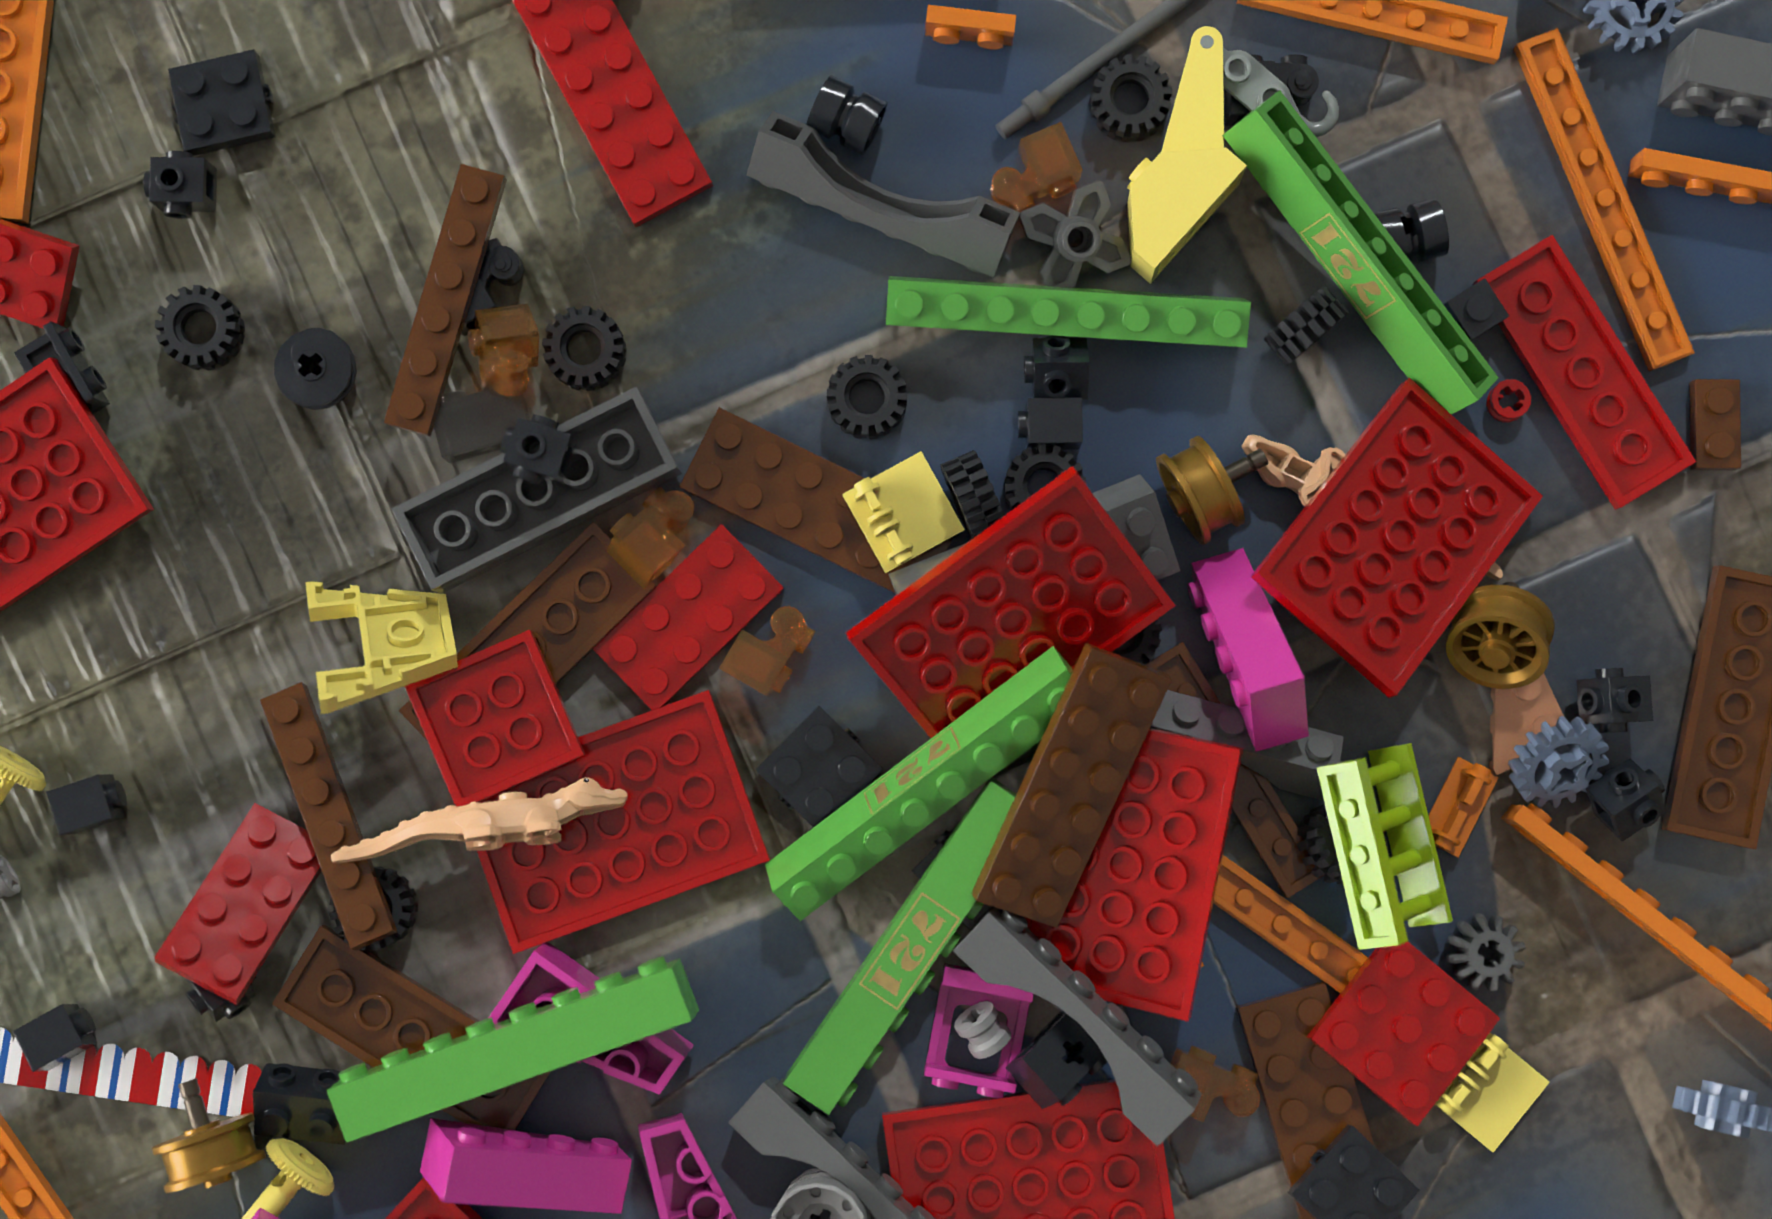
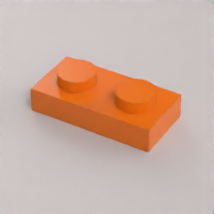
M928 5L925 36H932L934 41L942 44H957L960 40L977 42L979 47L985 49H1002L1004 45L1012 46L1016 15Z

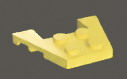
M305 582L310 622L357 617L359 619L365 665L362 667L316 672L321 714L339 710L458 667L446 594L389 589L387 595L360 593L359 586L350 585V588L343 589L344 591L324 589L323 582Z

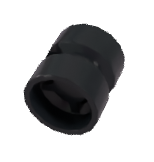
M831 75L827 78L815 99L807 125L814 127L818 134L828 139L835 135L840 136V145L860 155H864L879 130L888 102L867 92L857 96L855 95L853 85Z
M1436 199L1410 204L1406 212L1396 207L1374 213L1410 261H1412L1413 256L1420 261H1425L1448 254V226L1442 207Z

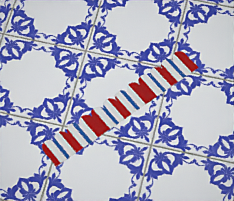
M0 1027V1083L186 1110L184 1106L185 1099L181 1096L178 1084L196 1078L201 1091L199 1095L203 1098L207 1113L231 1117L251 1112L254 1115L253 1090L262 1073L261 1069L256 1065L246 1064L241 1066L237 1073H235V1068L229 1061L218 1060L213 1062L208 1069L206 1062L201 1057L190 1056L185 1058L180 1066L178 1057L170 1052L158 1054L152 1062V1057L146 1049L134 1048L124 1058V1053L118 1045L106 1044L98 1050L97 1055L95 1046L49 1071L33 1072L16 1037L13 1041L11 1033L7 1029Z

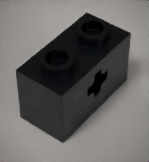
M1061 1010L1005 1068L1036 1103L1044 1109L1057 1102L1061 1106L1070 1102L1081 1091L1082 1086L1078 1082L1087 1072L1090 1075L1095 1074L1107 1063V1060L1097 1043L1085 1029L1066 1012Z

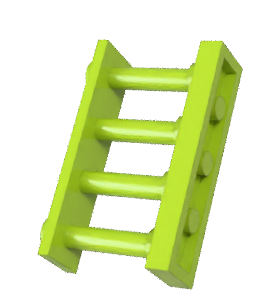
M1412 743L1368 751L1371 762L1370 768L1367 766L1366 758L1317 767L1359 950L1396 946L1407 942L1408 937L1404 925L1406 920L1409 927L1443 924L1453 921ZM1375 785L1377 788L1378 797L1382 812L1378 813L1372 787ZM1385 830L1387 831L1392 857L1390 858L1383 835ZM1396 875L1398 878L1399 887L1403 899V902L1399 903L1393 877Z

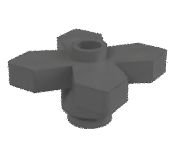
M1096 180L1074 189L1066 216L1042 202L1019 211V220L1026 238L1052 245L1050 252L1039 269L1044 286L1075 287L1084 261L1106 273L1131 264V257L1124 238L1102 232L1099 229L1100 223L1111 206L1102 181ZM1072 229H1077L1081 234V240L1075 246L1068 244V235Z

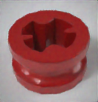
M1507 379L1501 381L1487 396L1486 406L1488 412L1494 419L1500 422H1513L1528 411L1531 405V394L1529 389L1518 380ZM1504 390L1507 395H1512L1513 393L1517 395L1519 401L1514 404L1518 408L1517 411H1514L1510 406L1505 408L1500 406L1499 400L1504 397L1499 394L1500 391Z

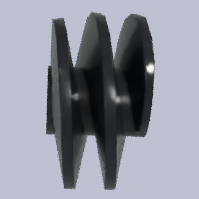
M319 327L309 328L292 335L281 345L274 361V376L280 391L297 405L312 410L331 408L343 401L353 388L357 374L355 356L349 345L333 331ZM314 361L323 367L322 372L318 376L308 370Z

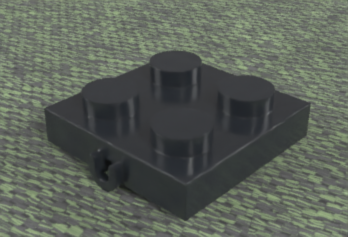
M255 49L168 69L175 103L172 107L177 115L175 122L179 124L183 150L197 156L275 138L269 104L273 103V95L269 85L264 82L260 57Z
M818 705L756 768V771L780 794L778 797L780 801L790 810L795 808L815 827L864 790L883 768L858 744L860 739L848 727L844 730Z
M1348 1124L1325 1150L1319 1149L1312 1155L1309 1160L1312 1165L1287 1193L1314 1219H1395L1420 1190L1353 1125Z

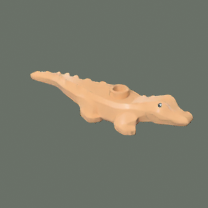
M1254 434L1248 435L1242 444V449L1246 455L1259 448L1266 455L1268 465L1258 470L1262 480L1269 486L1291 489L1299 495L1301 504L1304 507L1345 456L1344 452L1337 447H1329L1322 450L1321 457L1312 463L1301 458L1293 448ZM1494 562L1486 575L1494 580H1500L1503 577V572Z
M587 777L565 788H561L553 794L548 793L542 798H527L525 792L504 793L499 795V801L471 802L469 805L459 807L449 805L444 809L422 812L416 818L401 821L398 827L391 831H384L378 837L363 839L359 844L350 847L342 846L331 855V859L334 863L365 860L386 855L411 844L431 839L465 841L466 848L469 851L495 850L503 847L505 843L525 841L528 845L554 844L561 842V834L558 831H561L562 824L581 815H589L622 807L625 805L628 797L627 793L622 789H604L594 779Z

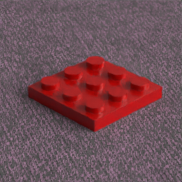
M530 629L458 660V667L404 686L456 807L469 805L471 802L483 801L586 755L534 633Z
M1407 941L1401 945L1376 948L1308 1034L1307 1038L1408 1122L1418 1127L1501 1018Z

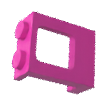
M944 963L924 1066V1076L932 1077V1085L957 1090L959 1083L977 1086L976 1093L988 1097L1003 1098L1004 1092L1015 1094L1017 1085L1015 1078L1005 1067L1021 1052L1029 1005L1033 1000L1034 993L1011 986L986 983L969 967ZM983 1001L992 1002L997 1011L1003 1012L1006 1015V1025L1012 1033L1009 1042L1001 1049L997 1070L993 1073H984L948 1065L945 1061L954 1009L961 1004L972 1006Z

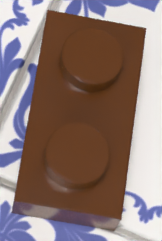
M1694 379L1690 381V452L1696 460L1694 464L1690 465L1691 470L1740 469V379Z

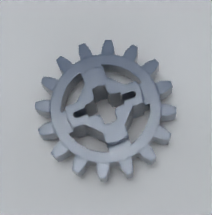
M1592 0L1583 8V13L1594 14L1595 19L1587 27L1589 30L1600 28L1603 31L1599 38L1601 44L1611 38L1615 40L1614 51L1619 52L1626 44H1630L1632 53L1637 54L1644 48L1645 44L1650 50L1654 49L1662 42L1661 38L1667 39L1676 30L1672 24H1676L1683 17L1684 13L1674 7L1679 6L1684 0H1630V2L1628 0ZM1656 13H1660L1656 24L1648 28L1647 24L1651 21V17Z
M1560 716L1556 726L1550 727L1544 721L1541 723V732L1538 734L1528 731L1525 735L1529 742L1526 745H1516L1514 747L1519 758H1514L1508 762L1513 771L1509 778L1526 802L1533 800L1536 806L1541 808L1549 801L1553 808H1557L1562 798L1567 797L1571 803L1575 802L1576 793L1581 790L1587 793L1586 788L1590 786L1588 783L1591 779L1599 780L1603 777L1598 767L1609 764V759L1604 754L1609 750V747L1592 723L1585 724L1580 717H1575L1569 723L1564 716Z
M1708 1080L1702 1081L1701 1090L1676 1086L1672 1108L1696 1114L1694 1125L1748 1139L1751 1128L1772 1132V1108L1755 1104L1757 1092Z

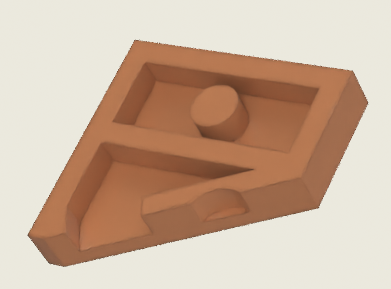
M1544 673L1536 681L1519 688H1491V699L1493 700V713L1490 715V733H1493L1492 761H1489L1491 774L1499 775L1511 769L1508 762L1514 758H1519L1514 747L1516 745H1526L1529 742L1525 735L1528 731L1538 734L1541 732L1542 722L1546 721L1550 727L1556 726L1558 718L1564 716Z

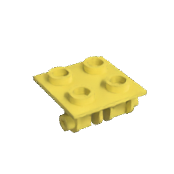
M922 451L873 478L867 477L857 482L854 488L842 494L885 574L965 530Z
M1489 1033L1435 1105L1491 1152H1494L1550 1082L1508 1048L1509 1045L1495 1034Z

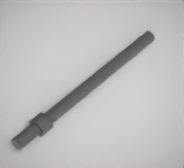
M1165 0L1044 90L1041 92L1035 90L1021 100V107L995 125L999 134L1004 139H1007L1030 121L1038 122L1051 112L1050 107L1195 0Z

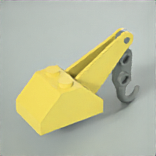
M1210 26L1197 29L1191 38L1188 56L1162 151L1152 162L1146 157L1129 177L1131 182L1127 187L1130 190L1127 202L1131 257L1130 266L1150 284L1238 187L1247 165L1229 149L1224 148V137L1222 136L1224 134V89L1249 111L1254 110L1280 90L1316 138L1326 135L1332 130L1339 117L1337 100L1330 91L1326 90L1322 93V97L1327 103V115L1319 122L1308 121L1300 114L1290 90L1282 81L1249 53L1242 50H1226L1223 47L1221 33Z

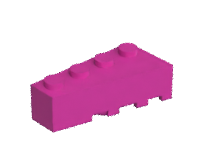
M1240 548L1191 563L1193 582L1187 583L1191 603L1194 609L1201 608L1202 610L1201 621L1208 641L1213 640L1215 644L1219 667L1223 674L1226 673L1234 701L1241 712L1255 752L1309 737L1304 676L1262 587L1251 578L1254 570L1244 549Z
M545 942L533 951L488 1018H492L494 1024L510 1019L508 1014L510 1011L535 1002L537 1009L553 1004L551 997L565 990L578 987L581 994L595 989L594 982L600 978L549 942ZM670 1028L577 1061V1063L584 1062L603 1069L605 1074L660 1095L694 1047V1044Z
M682 1113L638 1124L660 1219H737Z
M430 1118L420 1173L444 1203L621 1214L632 1159L618 1146L619 1144L616 1141L606 1138H592L591 1141H584L559 1134L543 1135Z

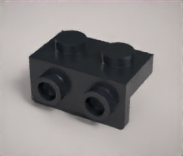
M50 321L43 326L46 334L14 352L25 373L49 357L56 358L92 414L110 404L103 390L107 389V385L94 366H88L81 354L85 350L84 344L72 328H65Z
M266 1064L253 1090L254 1135L345 1145V1138L327 1094V1090L340 1080L339 1073L342 1071L292 1066L290 1064Z

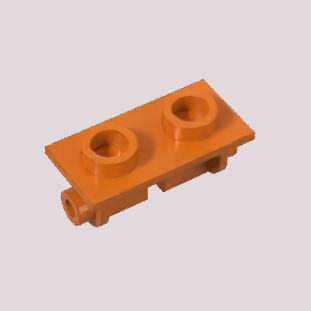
M1457 757L1428 814L1435 846L1459 858L1499 778L1491 774V770L1478 763L1472 764Z

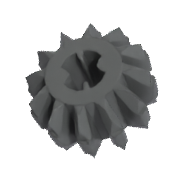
M1480 913L1473 915V927L1465 921H1459L1457 927L1463 936L1461 938L1448 936L1447 938L1449 944L1458 946L1457 952H1451L1446 955L1447 962L1460 963L1453 975L1459 980L1469 977L1468 986L1475 990H1479L1484 983L1488 990L1492 992L1497 991L1499 978L1505 983L1512 984L1515 979L1509 971L1510 967L1512 966L1517 969L1525 967V963L1522 960L1514 958V953L1522 952L1526 949L1523 942H1511L1518 932L1516 926L1508 925L1503 928V917L1492 915L1487 922L1485 916ZM1481 945L1493 950L1491 959L1484 958L1478 954V949Z

